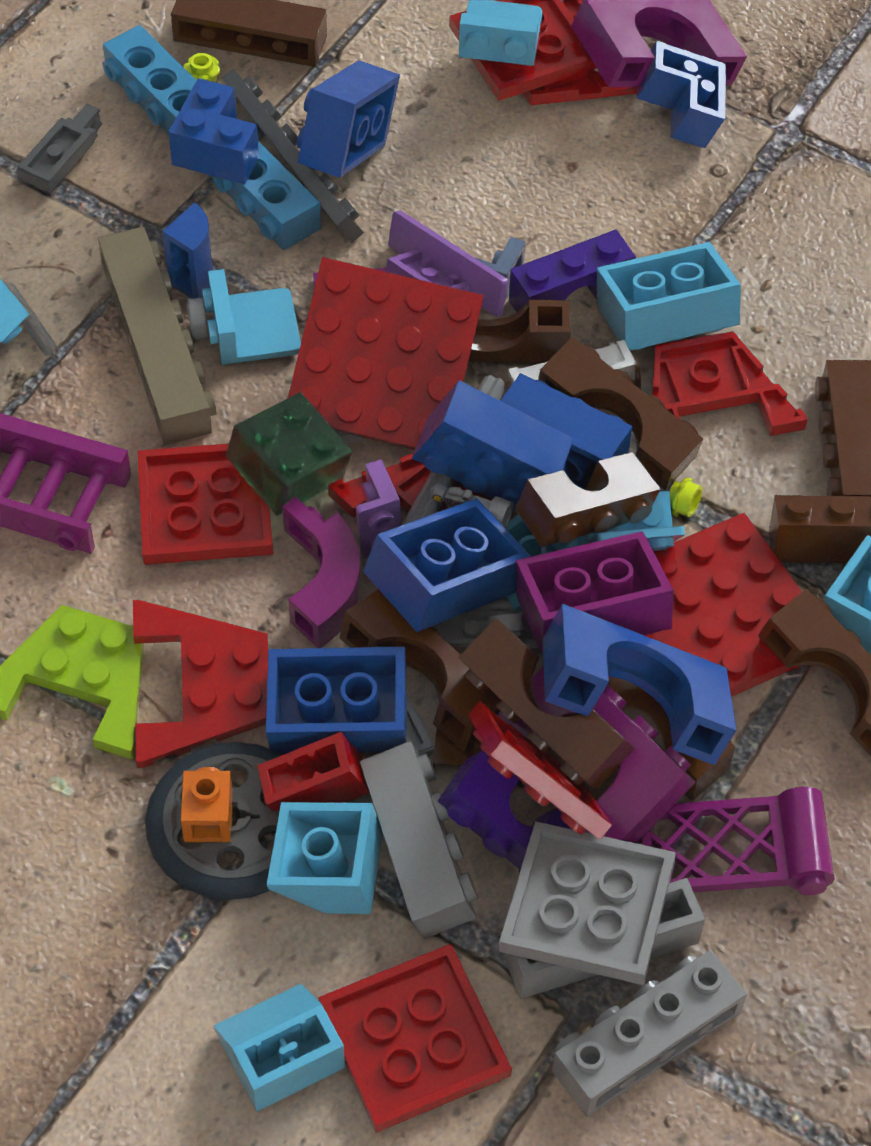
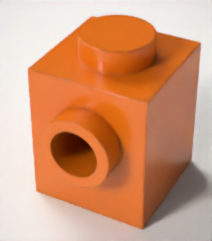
M202 767L196 771H183L181 827L184 842H231L233 799L231 771H221L214 767Z

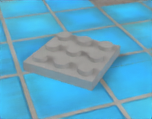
M535 821L500 937L499 952L644 985L675 864L676 852L604 836L599 840L591 833L584 832L580 835L573 829Z

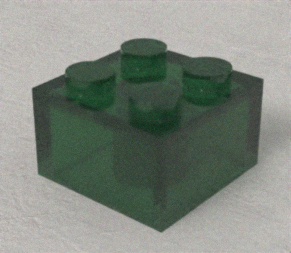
M299 392L234 425L226 457L275 515L278 516L283 513L282 506L292 498L296 497L303 503L327 490L328 485L339 479L343 480L353 451L307 398Z

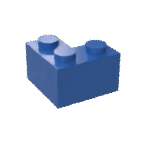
M656 41L651 49L655 58L641 86L637 87V99L671 109V138L706 148L725 120L726 64Z
M198 78L168 132L172 165L246 184L259 158L257 124L237 119L235 87Z

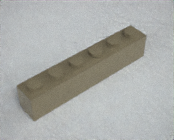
M144 226L97 237L101 264L163 444L167 445L212 433L210 416L217 414L211 391L204 392L201 384H205L203 368L199 359L192 361L190 355L194 353L192 338L189 330H181L179 323H183L181 308L177 299L170 300L169 293H172V285L167 270L160 271L158 264H162V259L157 241H149Z

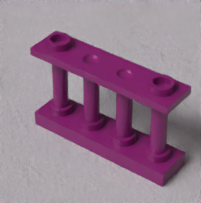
M0 413V451L12 454L0 475V527L57 543L66 550H80L92 554L95 544L91 523L87 522L106 484L126 487L131 477L128 450ZM36 461L49 465L50 468L30 505L8 499L27 462ZM73 472L90 478L70 517L48 511L47 509L66 473Z

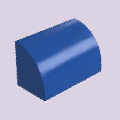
M193 203L162 231L166 266L171 285L191 299L203 298L202 289L209 288L208 271H213L208 218L203 209L196 203Z

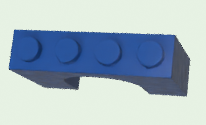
M561 605L542 639L545 701L588 717L608 684L609 676L628 681L650 694L665 710L670 722L673 750L715 765L737 731L727 668L568 605Z

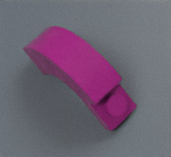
M294 497L282 506L284 531L316 559L320 569L311 582L288 599L290 623L317 648H322L341 632L345 611L358 603L360 594L359 549L350 527L338 513L324 521L321 514L314 507H306L298 498Z

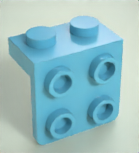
M470 0L466 13L461 14L458 57L534 66L542 20V9L534 5L492 0Z
M224 269L208 271L209 288L202 289L205 313L213 312L214 319L207 320L210 344H218L221 365L292 356L299 353L301 341L292 295L289 289L279 288L229 295Z

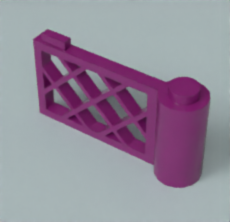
M795 787L783 791L778 796L676 803L661 818L669 819L680 827L665 843L650 830L641 838L642 845L650 847L653 845L659 849L676 852L675 862L684 870L676 879L670 880V883L688 878L693 892L789 886L798 890L802 895H817L823 893L827 886L835 880L823 795L817 788ZM768 811L770 824L759 836L740 823L750 812ZM714 815L726 825L711 839L694 826L702 816ZM732 830H735L752 843L739 858H736L719 845ZM686 833L705 846L692 862L673 849ZM770 836L772 837L773 846L766 842ZM760 849L775 860L776 872L757 873L745 863ZM712 852L731 865L722 876L710 877L698 868Z

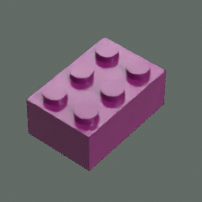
M643 531L516 560L517 600L542 656V639L562 604L642 635L672 629L673 588Z

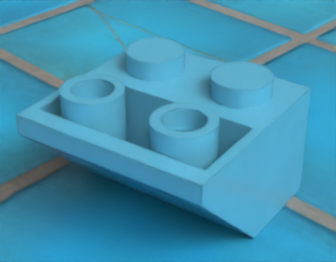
M298 984L213 1025L256 1112L345 1068L344 1045L322 1004L302 984Z

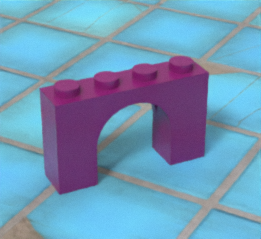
M583 0L571 25L608 87L641 86L655 58L642 36L654 38L668 45L726 64L725 85L733 84L747 58V55L710 0Z
M543 666L533 676L534 696L542 711L559 717L578 715L579 713L545 701ZM607 684L593 710L602 716L635 749L623 760L615 781L597 800V803L612 824L610 829L604 834V837L637 844L696 781L685 772L691 764L678 751L673 750L672 746L666 751L660 748L653 741L659 733L640 715L634 720L630 719L621 710L627 702ZM501 711L498 713L500 717L526 736L532 730L521 718L514 724Z

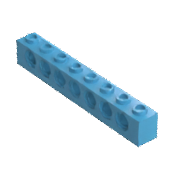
M138 25L103 43L105 61L102 62V66L107 77L112 82L116 81L125 90L130 101L134 104L138 103L146 111L150 121L156 126L160 125L168 133L197 80L141 25ZM258 141L259 158L246 184L209 176L213 179L215 186L220 192L227 193L235 201L239 211L244 216H250L258 224L262 234L268 240L273 239L283 250H286L321 229L320 202Z

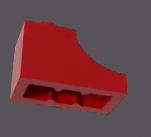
M339 732L257 765L266 805L275 812L280 810L281 802L347 803L370 794L360 761L363 760L361 753L342 732Z

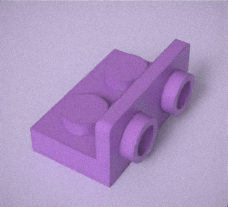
M382 459L365 464L367 482L362 483L361 488L366 503L356 507L359 545L363 559L369 557L377 534L402 525L400 499Z

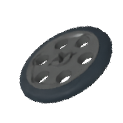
M243 742L219 743L193 751L176 762L159 780L149 798L145 816L148 845L153 858L168 877L183 888L209 898L225 900L252 898L271 891L267 887V879L273 850L263 848L259 840L267 832H276L280 810L273 812L261 802L264 794L257 765L282 756V754L258 744ZM202 767H214L221 771L240 770L246 773L248 776L247 781L240 787H232V813H238L239 819L236 826L231 827V842H203L202 845L195 849L182 847L178 842L181 835H183L181 827L183 771H196ZM228 852H236L244 858L241 867L232 871L222 869L218 865V860L223 854Z

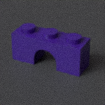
M617 229L512 268L510 270L509 302L515 311L518 312L529 300H566L571 293L584 286L589 288L597 300V267L636 259V256Z
M481 750L465 760L437 802L447 809L448 816L455 823L463 827H469L483 839L484 846L490 852L497 856L505 857L519 869L518 872L520 874L535 821L568 829L572 828L560 818L562 813L557 808L537 817L531 827L519 822L511 811L510 795L520 779L515 774L510 779L504 777L489 764L487 760L490 757Z

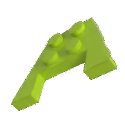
M61 605L0 665V718L8 721L26 683L102 705L108 708L93 737L94 748L132 760L135 755L136 746L135 724L138 723L139 687H141L144 643L134 644L133 626Z

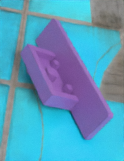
M403 211L393 212L388 246L399 252L400 255L387 259L385 272L482 294L484 297L481 307L496 317L502 315L508 287L507 278Z

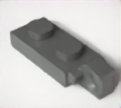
M86 104L73 119L60 118L17 166L18 178L51 193L94 144L98 137L97 132L102 125L99 115L100 109Z

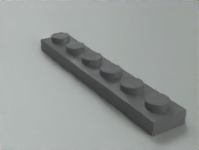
M232 68L222 79L228 86L235 87V96L312 195L320 202V205L336 226L351 242H354L364 233L355 222V219L360 216L346 198L341 201L337 199L335 194L340 189L327 173L319 176L315 171L316 169L297 163L300 152L296 146L297 134L287 123L282 127L277 121L282 118V115L268 99L263 103L258 97L263 94V91L249 75L243 80L236 70Z

